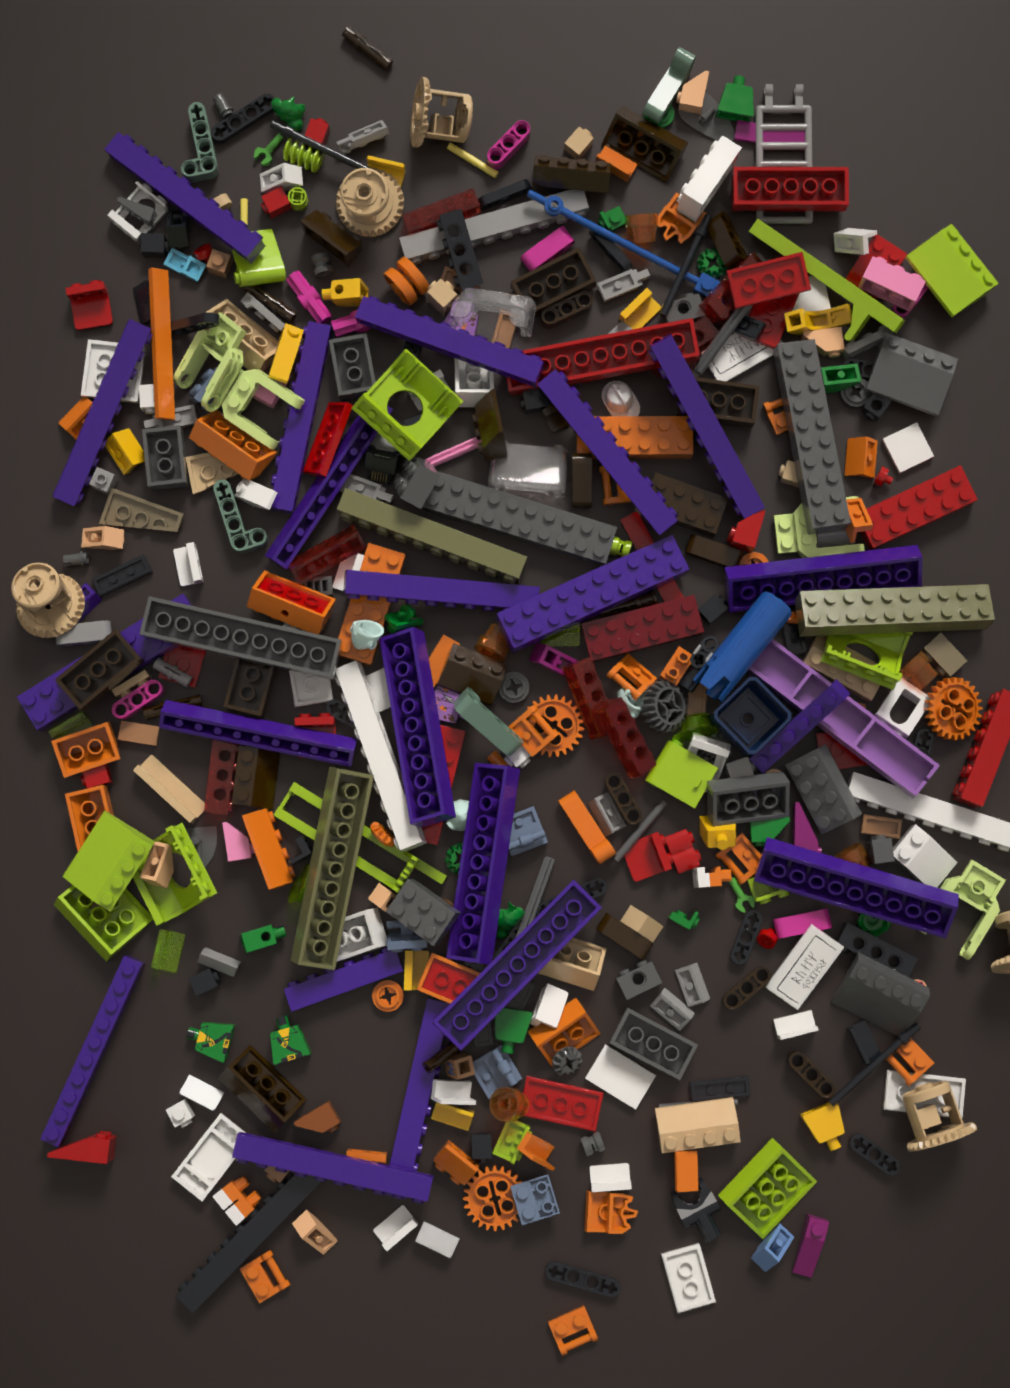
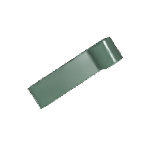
M681 47L677 49L669 69L645 105L642 112L643 115L660 123L693 68L696 59L694 54Z
M194 102L189 106L188 113L198 158L187 160L181 166L184 178L190 183L213 179L219 173L207 112L202 103ZM196 112H199L201 120L197 119ZM200 129H206L204 134L197 133ZM210 147L208 152H201L202 148ZM207 165H214L212 170H205ZM189 169H195L193 174H187Z
M223 479L216 481L213 487L233 549L239 554H245L265 547L269 539L263 529L254 528L246 531L234 491L229 482ZM222 486H225V492L228 498H224V495L221 492ZM231 503L234 505L232 511H224L227 504ZM233 522L240 523L239 528L236 530H231L230 525ZM257 534L264 535V539L261 542L254 541ZM245 540V546L237 548V541Z
M469 687L454 701L455 710L508 757H511L524 743L512 729L480 702L479 696Z

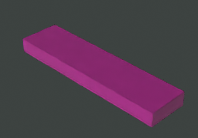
M737 120L734 141L756 144V123ZM763 131V142H805V131Z

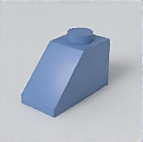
M778 1224L757 1247L751 1259L765 1272L780 1262L794 1236L785 1227Z

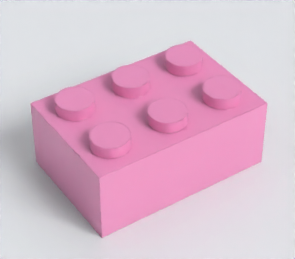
M873 256L858 288L910 312L926 281L918 274L906 272L899 265L893 266L887 263V260L884 258Z

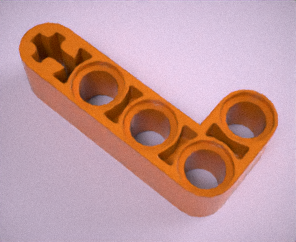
M575 790L558 800L560 806L599 865L616 854L614 848L605 838Z

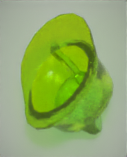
M708 713L691 714L685 718L686 721L683 722L682 731L672 737V741L674 739L679 742L691 740L693 732L703 736H710L717 733L718 728L712 726Z
M308 863L289 891L288 902L290 904L295 901L302 903L309 874Z

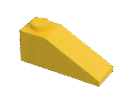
M285 323L277 344L269 378L287 384L304 330Z

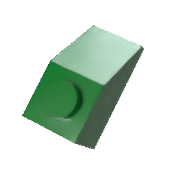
M858 363L821 367L825 393L839 392L861 383Z
M790 817L748 822L750 842L755 843V847L764 846L766 838L774 839L788 824Z

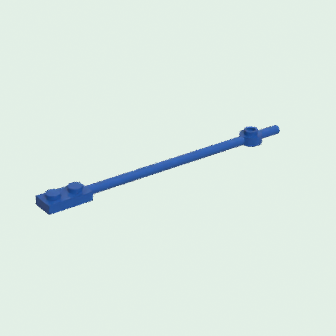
M529 190L527 197L544 205V211L547 215L555 217L561 214L676 275L678 274L680 268L565 208L560 197L550 196L546 198ZM555 202L557 204V208H553L551 206V203ZM689 272L686 273L684 279L695 284L694 292L723 307H728L732 299L730 286L703 272L699 278Z

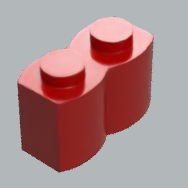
M684 829L664 837L677 874L700 866L699 861H702L699 851L693 848L692 843L695 840L691 831L687 832Z

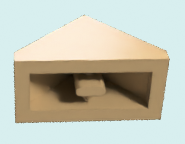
M632 905L629 906L620 922L652 943L664 927Z

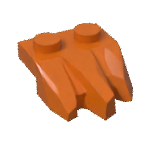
M676 192L658 215L657 226L667 228L663 235L665 241L676 235L678 242L681 244L694 234L697 226H700L704 215L707 213L703 211L697 221L694 222L676 211L679 204L676 201L680 196Z
M586 1191L584 1231L623 1234L631 1229L626 1219L636 1218L638 1214L637 1210L630 1209L627 1206L628 1203L632 1202L633 1197L611 1191Z

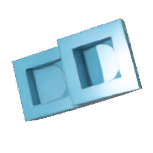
M171 248L163 266L198 282L206 264Z

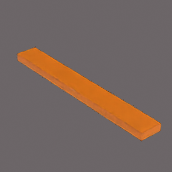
M152 267L148 269L155 419L172 421L175 420L169 275L168 270Z

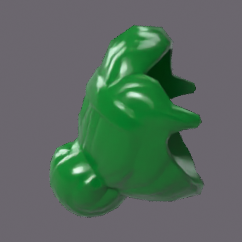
M295 97L283 101L279 98L273 99L271 103L272 109L277 117L286 122L287 125L295 128V131L300 132L303 128L302 117L306 105L295 104Z
M508 902V909H500L496 938H507L509 930L520 923L525 914L521 907H516Z
M862 913L858 915L856 922L861 930L869 932V934L875 937L889 930L891 926L889 921L873 918Z

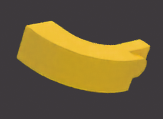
M849 304L821 311H806L801 308L784 313L787 332L794 335H802L805 331L846 326L851 324L852 320Z

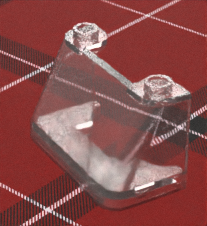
M466 288L452 304L450 317L456 326L465 327L468 320L476 319L478 310L509 314L511 323L520 328L521 336L531 337L536 312V304L531 297Z
M505 440L508 457L490 460L488 487L498 490L503 487V491L511 489L546 492L548 495L552 491L551 493L555 494V497H565L569 451L563 445H554V447L509 444Z

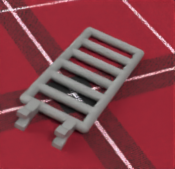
M765 84L764 105H758L755 108L756 167H812V107L810 105H803V84L795 85L794 105H773V84ZM763 113H804L805 124H763ZM763 131H805V142H763ZM763 150H805V161H763ZM756 211V220L760 219L765 224H811L813 222V211H805V217L764 216V211Z

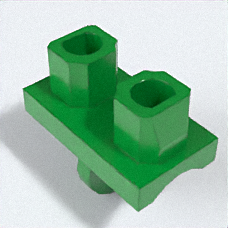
M409 604L402 605L400 611L387 613L384 617L388 622L387 630L391 634L399 632L400 629L405 630L422 625L424 621L416 615L415 608H412Z

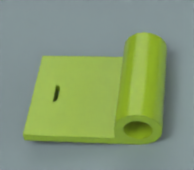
M272 229L256 231L263 237L262 241L265 244V248L252 264L232 250L237 266L236 272H234V281L239 287L286 280L285 267Z
M668 740L645 781L695 809L707 789V781H712L719 768L683 748V744L678 740Z

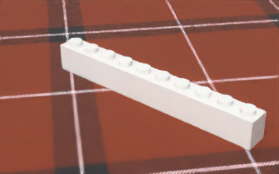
M355 660L336 668L337 675H335V680L338 686L342 688L343 693H341L344 703L348 704L350 710L348 711V716L356 727L354 729L355 735L358 740H361V752L364 758L367 757L369 763L367 769L370 775H374L376 782L374 783V788L377 794L381 796L382 801H380L382 810L388 815L387 824L389 829L394 832L395 838L393 840L396 848L406 852L426 844L427 842L421 827L410 824L402 774L362 664Z
M856 772L850 774L847 786L856 803L863 801L867 803L868 807L874 809L882 807L886 809V813L892 815L900 813L907 820H922L923 825L933 828L934 825L942 827L941 830L952 834L955 831L960 833L962 838L971 840L974 837L979 839L981 844L990 846V843L998 845L997 849L1009 852V822L920 793L912 799L893 784Z

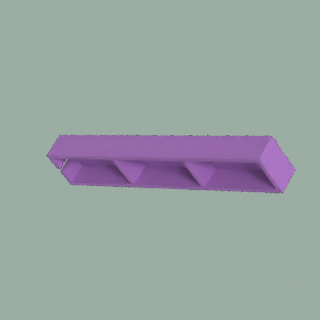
M774 639L747 671L748 674L752 677H757L769 690L798 712H801L832 684ZM849 696L817 724L824 732L912 799L917 796L940 766Z

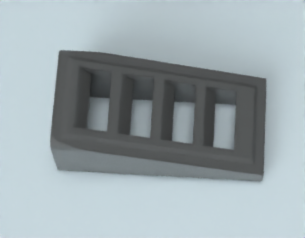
M118 197L117 202L123 209L149 227H153L157 217L154 208Z
M332 576L294 579L295 583H303L307 588V583H311L312 590H315V582H319V592L334 597ZM323 582H326L327 591L323 592Z

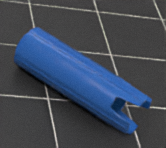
M762 592L694 677L693 682L697 684L700 681L707 688L705 693L714 700L718 698L722 703L792 616L791 609L772 593Z

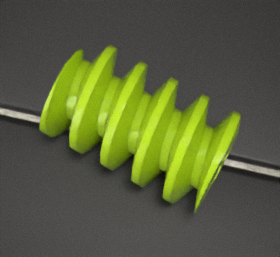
M288 138L283 149L285 161L290 160L292 164L297 163L300 167L304 166L305 170L311 169L312 173H316L320 169L325 154L323 153L320 156V151L318 150L312 152V147L306 149V144L304 143L299 146V141L297 140L293 144L292 138Z

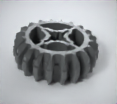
M661 680L647 686V690L643 692L645 697L641 698L643 705L640 707L643 708L644 712L641 715L646 717L644 722L649 723V728H654V731L668 733L682 727L681 723L686 721L684 716L688 714L685 710L689 706L685 704L688 698L683 697L685 691L680 690L679 685L675 686V683L672 684L669 681Z

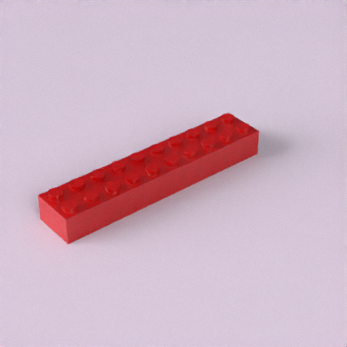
M693 318L522 350L523 354L528 356L536 355L544 362V368L538 383L556 369L558 373L562 371L568 378L566 382L568 385L658 369L661 365L659 361L654 362L649 353L651 350L650 345L669 334L672 335L686 363L700 361ZM506 377L511 396L523 394V391L539 388L538 385L535 388Z

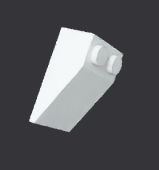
M454 358L455 394L463 400L459 407H475L491 389H494V375L489 370Z
M916 824L911 825L893 847L895 862L920 883L933 887H938L958 863Z
M378 908L367 909L345 917L337 962L387 946V936Z

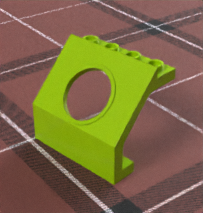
M405 349L376 383L359 398L352 409L410 461L463 403V400L411 352ZM406 391L414 394L419 399L422 405V415L417 423L410 426H402L388 414L387 404L393 394Z
M913 632L827 635L821 662L894 690L896 683L901 680L903 675L899 672L901 662ZM851 643L868 646L878 655L879 663L871 666L851 658V653H847L846 646Z
M183 823L166 828V832L153 841L171 845L172 853L180 854L185 859L191 871V882L188 887L178 885L172 877L167 889L150 885L141 879L140 875L147 856L133 876L156 926L162 925L189 911L217 894Z

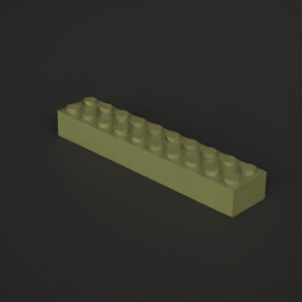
M347 488L344 489L337 507V512L344 522L350 524L356 522L360 524L359 527L369 531L372 528L377 530V534L381 536H393L395 541L402 544L409 542L418 550H430L432 555L442 558V555L450 558L449 561L458 565H460V562L467 564V568L473 571L483 570L485 575L496 578V576L501 577L508 584H519L527 564V556Z
M989 584L800 591L795 599L800 637L988 629L995 621Z
M329 767L290 960L297 965L335 970L374 775Z

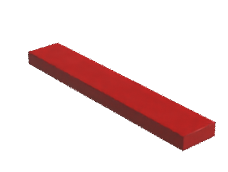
M637 511L620 520L636 551L654 543ZM675 580L656 588L663 602L683 597Z

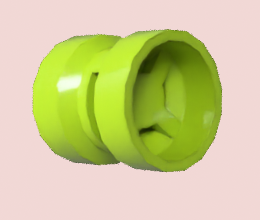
M294 187L289 191L288 200L291 208L295 211L305 210L308 206L305 190L301 187Z
M614 536L609 555H619L621 558L628 555L632 541H622L619 537Z

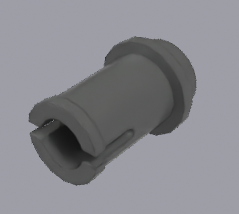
M220 93L214 96L213 102H215L220 111V117L225 119L232 115L233 108L227 103L224 94Z
M80 551L78 554L63 555L64 566H85L89 564L88 553Z

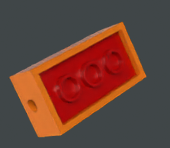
M264 570L251 589L247 607L255 612L268 615L272 619L285 622L292 627L320 635L331 617L336 599Z
M432 952L416 990L451 1004L481 972Z

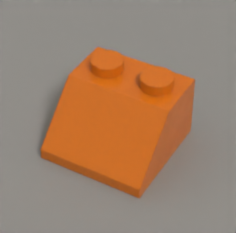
M450 1140L445 1143L433 1159L435 1162L434 1166L441 1172L447 1171L451 1175L450 1179L457 1185L460 1183L465 1185L479 1170V1164Z

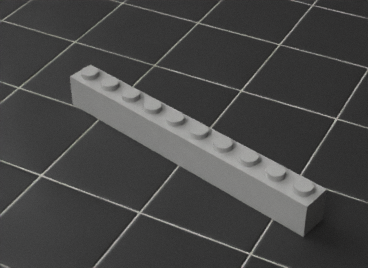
M567 190L546 196V198L550 196L560 197L565 208L582 217L588 214L589 206L584 191ZM532 200L465 219L472 246L475 248L478 244H491L496 239H509L517 233L527 234L535 228L545 229L550 226L549 224L556 222L557 224L567 222L569 218L561 214L555 217L549 216L544 211V205ZM555 202L551 203V206L553 208H557V204ZM451 226L448 229V233L451 237H457L459 230L457 227ZM438 227L399 238L404 257L408 258L414 265L421 263L425 259L435 260L440 255L446 253L450 255L449 250L445 251L442 239H445L443 231L439 232ZM456 245L454 247V253H457L458 250L464 249L463 246Z

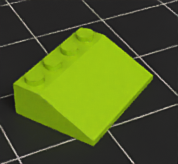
M952 224L939 231L905 257L916 273L926 281L927 287L951 317H954L986 296L999 284Z
M104 811L62 877L93 902L111 912L155 841L107 811Z
M73 885L58 896L54 903V906L106 962L153 920L151 914L127 889L123 891L111 912L100 906L94 907L91 910L90 907L93 901Z
M772 1138L718 1196L752 1230L764 1239L817 1181Z

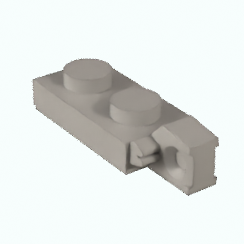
M380 120L348 134L349 137L337 141L336 144L340 153L347 154L354 148L364 147L373 140L384 138L385 135L389 134L385 123Z
M630 269L597 283V288L605 303L643 286L642 282L650 279L648 269L640 272L637 269Z
M247 293L241 299V302L247 309L257 310L255 314L260 319L264 320L266 318L271 322L269 326L276 333L283 331L285 324L250 293Z
M880 326L877 332L873 334L871 332L867 333L861 340L857 342L851 341L846 344L842 356L845 360L853 358L879 345L886 332L892 335L894 333L886 326Z
M192 404L175 408V420L155 419V415H152L153 419L143 422L145 429L181 425L184 428L193 426L198 418L195 405Z
M352 474L348 476L339 490L344 492V489L347 488L388 504H392L394 499L393 495L385 493L386 488L382 487V485Z

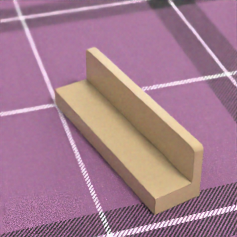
M150 755L142 765H137L133 771L189 823L193 824L208 808L207 804L153 755Z

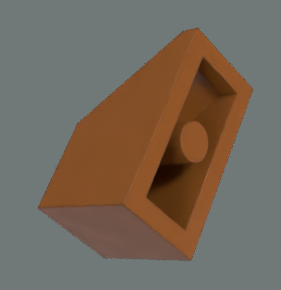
M329 1100L297 1119L294 1124L297 1127L320 1133L325 1131L331 1133L339 1128L338 1124L341 1122V1119Z

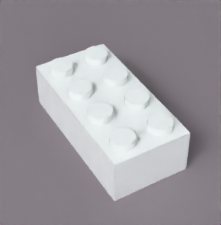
M724 136L719 141L715 140L709 149V154H705L702 158L700 167L693 171L689 183H685L682 187L681 194L676 201L679 203L676 211L696 222L734 167L742 147Z

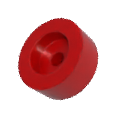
M210 243L198 247L194 251L197 260H204L207 264L213 248Z
M883 466L880 468L874 484L880 487L883 482L891 484L893 477L887 475L889 472L888 468Z
M768 928L762 929L756 940L763 948L772 949L778 938L774 929Z

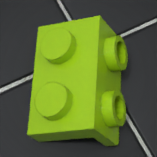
M755 877L747 880L754 901H759L760 905L772 901L770 897L778 895L779 898L790 895L789 891L755 882Z
M508 1116L492 1154L510 1161L511 1164H515L516 1160L520 1161L523 1153L517 1147L527 1131L532 1134L529 1131L530 1126Z

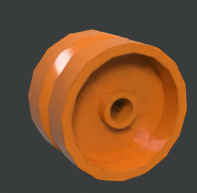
M403 256L396 262L397 270L390 267L383 273V276L394 293L406 305L411 306L417 301V294L424 295L427 293L429 283L418 268L408 258Z

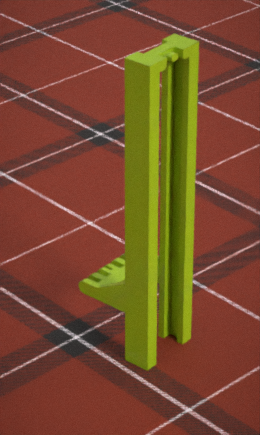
M757 219L749 230L750 233L783 256L803 252L807 272L853 303L851 327L844 335L847 341H854L871 317L896 334L905 323L903 318L760 219Z
M294 782L274 813V816L315 841L317 830L286 812L285 805L290 800L289 798L296 794L321 810L323 799ZM364 825L362 836L405 861L407 865L397 880L359 856L356 867L378 879L397 893H399L414 868L440 884L444 883L447 878L445 874L409 852L400 851L395 845L393 847L385 846L372 834V829Z

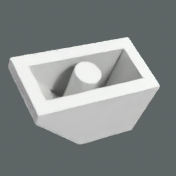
M282 163L260 173L261 192L268 193L281 186L284 191H290L294 187L302 186V167Z
M242 479L236 487L235 497L253 507L270 510L278 492L251 480Z

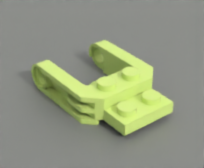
M220 312L218 313L220 315L219 326L196 333L173 376V381L180 388L186 389L193 384L209 353L219 360L220 364L206 387V392L201 400V406L209 412H213L220 407L243 366V351L238 347L246 331ZM187 374V378L181 382V378ZM214 397L213 402L208 405V401Z
M240 369L222 402L224 418L268 448L275 450L280 441H276L267 435L268 432L241 415V413L255 395L259 384L297 409H301L305 400L278 381L269 378V375L260 369L248 371Z
M857 496L846 497V500H847V499H855V498H859V497H857ZM802 503L792 514L773 516L777 555L798 553L801 558L865 551L864 544L817 548L816 534L808 535Z
M972 859L961 876L945 879L940 888L959 894L961 900L983 911L960 950L959 955L966 960H970L994 922L995 917L1000 912L996 896L1006 881Z

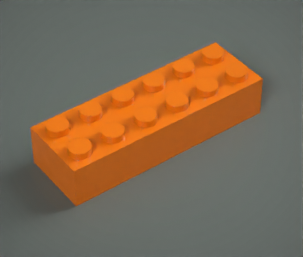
M598 416L605 424L604 430L607 433L611 431L616 437L617 441L615 443L619 448L623 446L629 453L628 459H691L693 456V431L686 421L689 416ZM576 434V453H592Z
M368 543L360 571L402 574L406 554ZM360 596L359 599H350L338 637L343 642L340 658L350 661L356 660L363 665L372 667L380 639L377 641V646L372 650L369 648L357 650L352 643L350 628L352 623L358 620L375 621L384 628L386 624L384 617L390 612L391 602H386V598H379V601H369L367 597Z

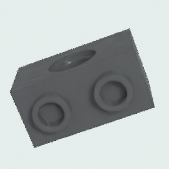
M688 293L681 299H674L667 317H664L665 323L693 318L694 323L704 320L706 314L700 295ZM685 307L688 312L682 314L678 311V308Z
M885 835L871 836L870 841H865L868 864L895 861L891 838H886Z
M645 959L635 964L637 968L631 971L627 968L618 972L619 977H616V980L626 1000L662 983L652 961L647 962ZM636 973H641L643 976V981L640 984H635L632 980Z

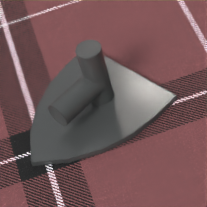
M217 826L185 828L204 867H206L214 856L217 847Z

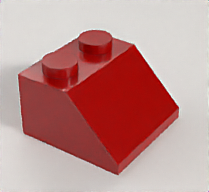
M765 510L758 511L738 522L735 528H731L727 537L730 547L742 552L752 553L756 546Z

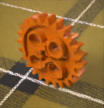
M950 677L943 678V681H937V686L931 687L933 693H927L930 700L924 701L929 704L928 707L924 708L929 713L925 718H930L927 725L933 726L932 732H938L937 736L943 737V739L957 740L964 739V736H970L969 731H975L973 725L980 724L976 719L982 717L978 713L979 710L983 709V707L978 706L982 699L976 698L979 692H973L975 686H969L970 682L963 681V678Z
M557 694L554 696V699L547 695V700L545 701L540 697L539 704L533 701V705L538 708L537 711L550 723L557 722L556 727L567 734V737H564L558 732V736L561 739L560 743L554 745L550 742L541 750V756H543L545 751L548 752L549 758L552 752H555L556 757H559L560 751L564 755L567 754V748L573 751L572 744H579L576 738L583 737L578 732L584 731V728L579 726V724L584 723V720L578 719L582 712H575L578 706L571 707L572 700L565 703V696L558 700ZM549 707L556 710V715L552 718L548 717L545 713ZM532 716L527 718L533 727L537 724ZM569 719L572 722V727L564 729L561 726V721ZM545 731L539 733L543 739L548 736Z
M496 1165L493 1166L491 1171L486 1166V1172L484 1173L479 1169V1176L474 1175L472 1177L474 1181L467 1182L470 1188H464V1192L468 1194V1196L463 1197V1200L468 1201L464 1208H470L467 1216L474 1215L472 1222L479 1220V1227L486 1224V1230L490 1226H493L494 1231L497 1230V1226H501L502 1230H504L506 1223L512 1227L511 1220L513 1219L516 1222L519 1220L516 1216L518 1211L510 1186L523 1181H516L518 1174L511 1176V1169L504 1172V1166L500 1168V1171L497 1170ZM489 1181L493 1182L496 1196H500L498 1204L501 1215L497 1214L494 1200H490L492 1198V1191ZM499 1181H505L508 1186L505 1190H499L496 1184ZM480 1186H485L488 1188V1194L481 1196L478 1194L477 1189ZM510 1200L513 1203L512 1208L509 1210L502 1208L503 1201ZM485 1206L493 1207L494 1212L491 1215H485L482 1211Z

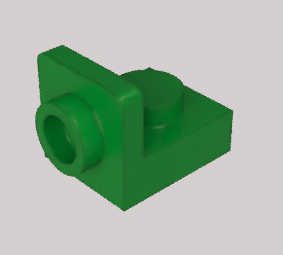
M617 206L605 213L604 211L600 212L598 224L613 232L627 225L628 221L620 206Z
M679 910L676 913L671 911L668 919L688 930L691 927L695 928L700 918L697 917L699 914L697 911L692 913L689 920L686 919L688 915Z

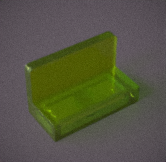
M581 622L543 639L542 644L550 647L580 646Z
M81 711L48 732L52 738L58 739L94 726L87 714Z
M160 929L151 968L177 972L185 934Z

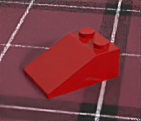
M877 234L868 243L869 253L860 255L845 279L858 287L873 256L876 258L882 257L893 266H900L907 253ZM864 291L865 293H867L869 296H871V297L874 298L875 300H877V299L879 298V297H876V296H874V295H872V294H870V293Z
M100 1131V1133L56 1148L47 1153V1157L108 1164L114 1160L117 1136L112 1135L110 1131Z

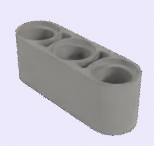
M111 621L77 623L68 632L56 637V646L99 643L112 632Z

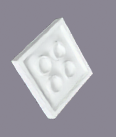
M88 339L81 389L82 397L95 398L117 347V342ZM146 346L142 349L145 353L141 362L137 361L134 369H137L133 380L129 379L127 386L130 388L126 397L121 398L120 401L139 403V385L142 384Z

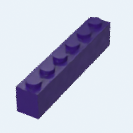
M836 679L749 760L764 773L850 695L849 691Z
M384 948L380 950L381 954L373 956L370 953L362 956V961L355 963L354 960L343 963L344 967L336 970V967L335 970L326 969L324 970V975L318 976L315 973L307 976V981L299 983L296 980L288 983V988H285L284 992L291 1012L404 971L398 952H392V950Z

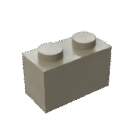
M942 633L937 634L920 650L923 653L922 657L928 663L932 662L934 664L936 672L941 677H951L967 662Z

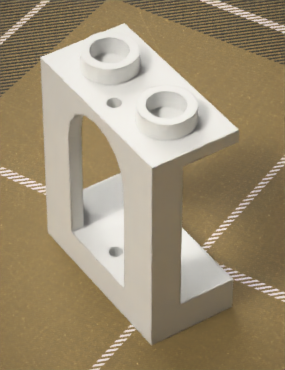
M137 181V188L127 199L137 203L144 199H150L155 203L157 217L153 227H149L144 223L139 230L135 229L124 220L130 213L121 206L116 212L111 210L107 216L112 223L140 244L141 233H150L167 214L168 208L165 199L160 195L156 197L152 194L153 190L144 183L142 185Z
M901 678L896 683L894 690L891 689L874 716L903 738H907L925 712L924 708L929 705L924 701L930 700V697ZM902 694L917 706L905 723L897 724L891 720L890 710Z
M693 732L688 751L696 755L699 748L717 754L713 765L719 769L712 780H719L726 758L729 756L731 744Z

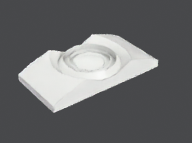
M220 1113L171 1177L203 1201L236 1159L232 1158L237 1134L239 1132H246Z

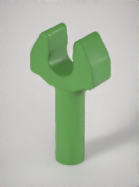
M277 134L266 148L257 147L254 152L255 161L261 155H265L266 158L263 159L261 164L263 167L270 165L273 162L271 153L284 138Z
M733 877L729 883L738 898L735 907L745 913V909L742 906L743 901H748L751 908H754L755 901L752 895L744 894L736 878Z

